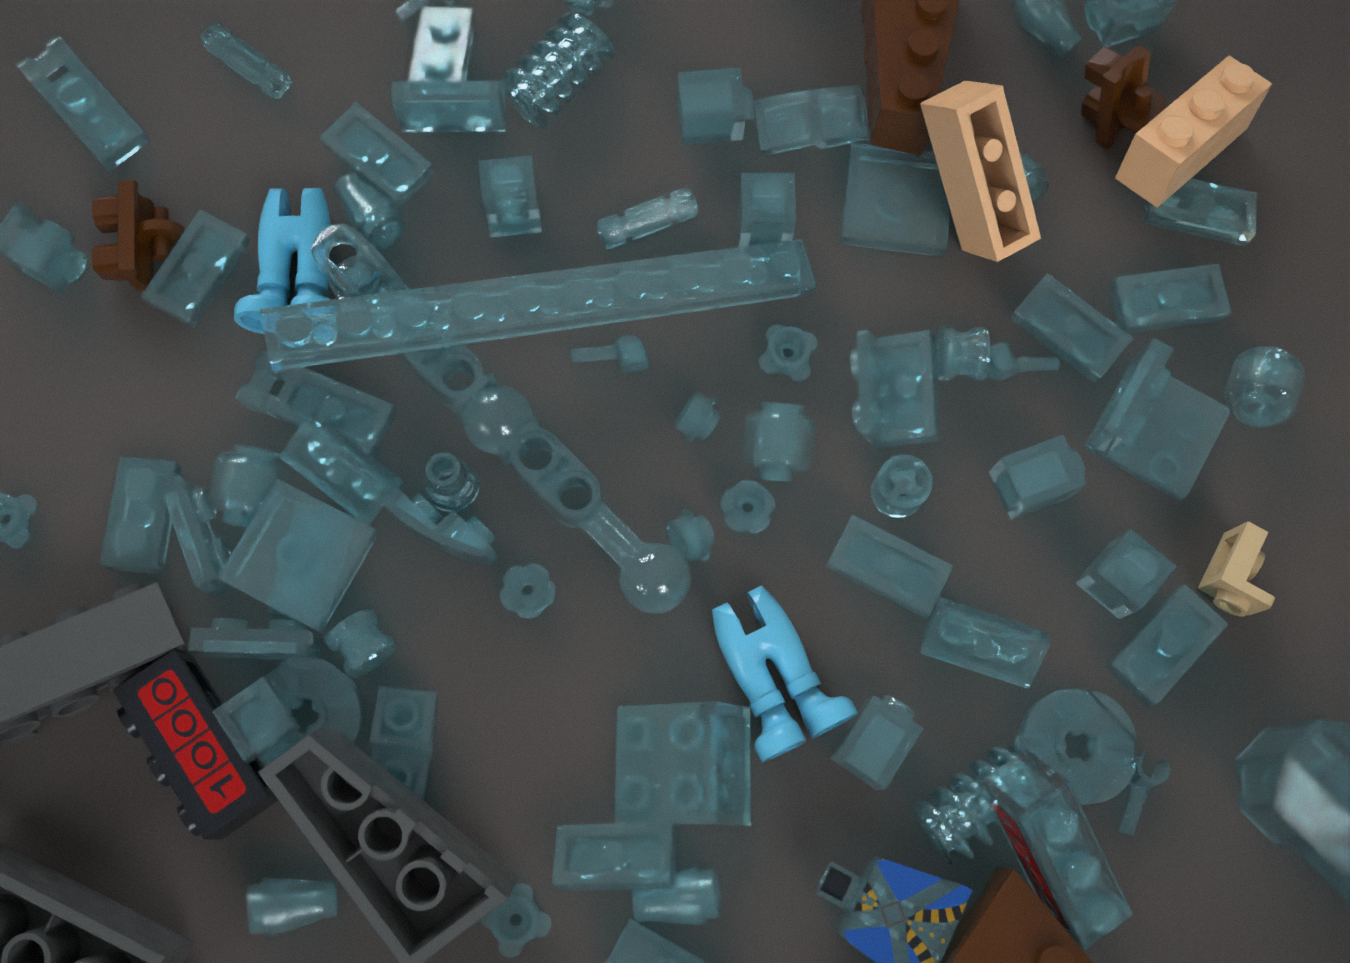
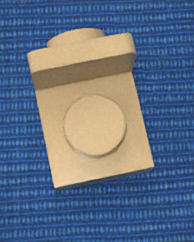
M1249 521L1224 532L1198 587L1199 590L1214 598L1213 603L1218 608L1229 614L1241 617L1271 609L1275 600L1273 595L1249 583L1263 565L1265 553L1260 550L1269 533Z

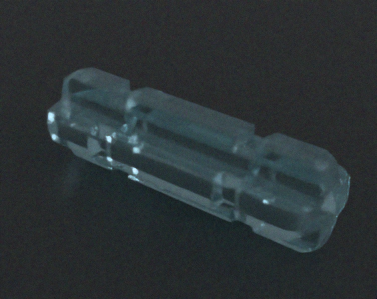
M213 22L207 30L202 32L200 40L204 44L205 50L218 59L224 58V63L253 85H261L260 90L271 98H282L285 91L290 89L292 81L287 71L276 63H268L269 58L240 37H232V32L222 24Z
M684 187L669 193V199L665 200L663 196L623 210L624 216L622 217L613 214L600 219L597 222V229L603 245L607 249H613L626 244L625 238L630 236L633 240L670 227L672 226L671 221L674 219L681 223L694 218L698 214V204L690 188Z

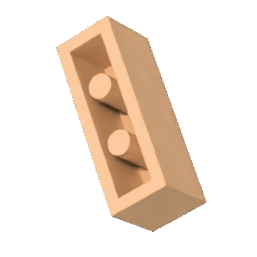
M1227 56L1135 134L1115 179L1158 208L1249 127L1273 83L1254 72L1249 66L1240 63L1231 56Z
M965 80L920 103L962 251L999 262L1041 239L1003 85Z

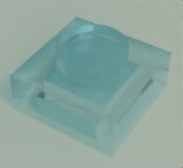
M264 676L212 711L243 761L252 762L301 727L271 680Z

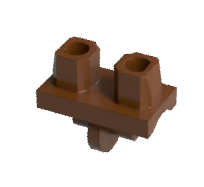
M1137 45L1125 57L1109 47H1104L1085 65L1084 79L1096 86L1087 93L1083 100L1081 115L1097 124L1095 142L1106 149L1114 144L1115 135L1119 130L1128 127L1137 133L1166 108L1164 97L1147 85L1151 51L1140 45Z
M135 179L118 181V194L95 198L92 201V217L95 226L102 233L118 232V243L95 245L92 248L93 270L103 280H128L137 291L154 290V260L160 262L169 260V248L178 247L185 242L184 227L177 222L169 220L168 208L162 206L154 207L151 199L141 196L138 193V183Z

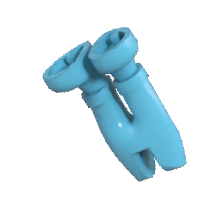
M269 188L263 205L258 231L260 274L258 275L257 291L260 294L240 298L235 304L234 321L239 326L255 333L270 336H287L289 324H291L296 332L304 336L321 335L332 331L337 326L338 308L333 301L325 297L328 293L329 284L327 271L331 228L329 207L322 188L303 189L300 216H291L290 199L285 188ZM297 252V274L295 278L297 296L291 300L289 316L290 268L293 253Z
M761 585L747 592L748 601L756 620L761 626L760 629L746 635L740 620L736 617L728 602L712 609V618L717 641L728 667L750 701V708L755 718L761 717L762 734L756 739L755 751L763 763L787 753L806 742V738L798 723L790 716L784 706L786 702L780 690L776 688L766 666V659H770L774 663L786 684L785 688L791 700H795L811 739L843 724L856 716L858 712L853 701L848 697H828L818 689L822 683L816 672L812 670L804 645L796 629L777 600Z

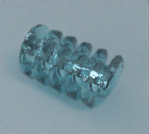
M564 13L559 18L557 26L550 27L545 32L544 40L536 41L530 48V54L522 55L516 63V68L508 69L502 77L504 90L513 106L523 118L539 129H545L548 125L546 117L541 112L542 110L552 116H558L561 113V106L555 96L565 102H572L575 98L574 90L569 82L578 88L584 89L589 83L584 70L593 75H598L602 70V64L598 57L605 61H612L615 56L614 46L599 27L580 14Z
M994 746L988 750V763L976 759L969 764L970 777L960 772L951 776L950 785L952 792L943 786L934 788L931 795L934 806L923 799L913 803L916 821L935 849L949 864L952 865L949 852L954 849L968 860L974 857L969 838L975 836L985 845L990 846L993 840L987 825L991 822L1004 830L991 805L990 799L1005 812L1011 808L1025 819L1031 816L1025 799L1028 795H1031L1042 805L1050 802L1046 789L1036 771L1013 747L1008 746L1006 750L1000 746ZM1002 819V821L1012 829L1011 824H1008L1004 819Z

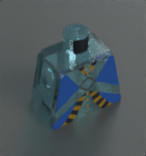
M870 856L860 876L831 861L818 884L816 895L844 909L836 926L835 933L871 962L940 963L973 890L964 885L883 858Z

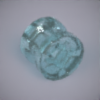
M941 326L939 328L935 350L936 372L939 380H952L956 375H967L971 380H985L990 363V338L986 327H972L968 332H958L952 326Z
M912 455L891 457L881 466L871 484V498L874 505L881 513L891 518L902 519L913 515L928 499L932 491L933 478L931 472L922 460Z
M365 608L345 618L332 628L324 638V642L329 650L339 652L344 659L343 670L350 679L358 678L375 669L386 661L398 648V644L393 637L383 634L379 629V617L372 608Z

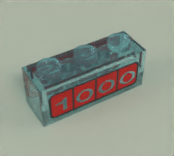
M1025 749L978 783L1032 890L1084 950L1088 949L1133 915L1068 779L1028 749Z

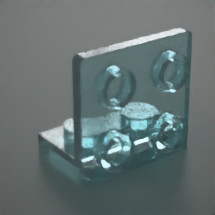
M1153 338L1129 363L1084 448L1176 500H1182L1188 496L1230 415V409L1170 376L1171 371L1164 368L1174 348Z
M718 701L625 705L618 707L615 821L619 824L751 825L750 707Z

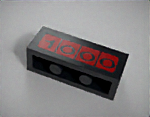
M173 649L113 689L122 705L117 710L121 723L133 737L139 738L141 736L152 754L147 758V764L155 778L163 786L168 787L171 785L182 803L177 807V813L191 834L196 837L201 834L204 840L224 839L278 801L277 797L258 773L263 769V766L194 656Z

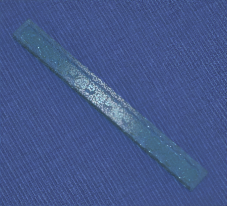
M796 239L260 309L270 369L271 371L809 296L815 289L816 282L803 240Z

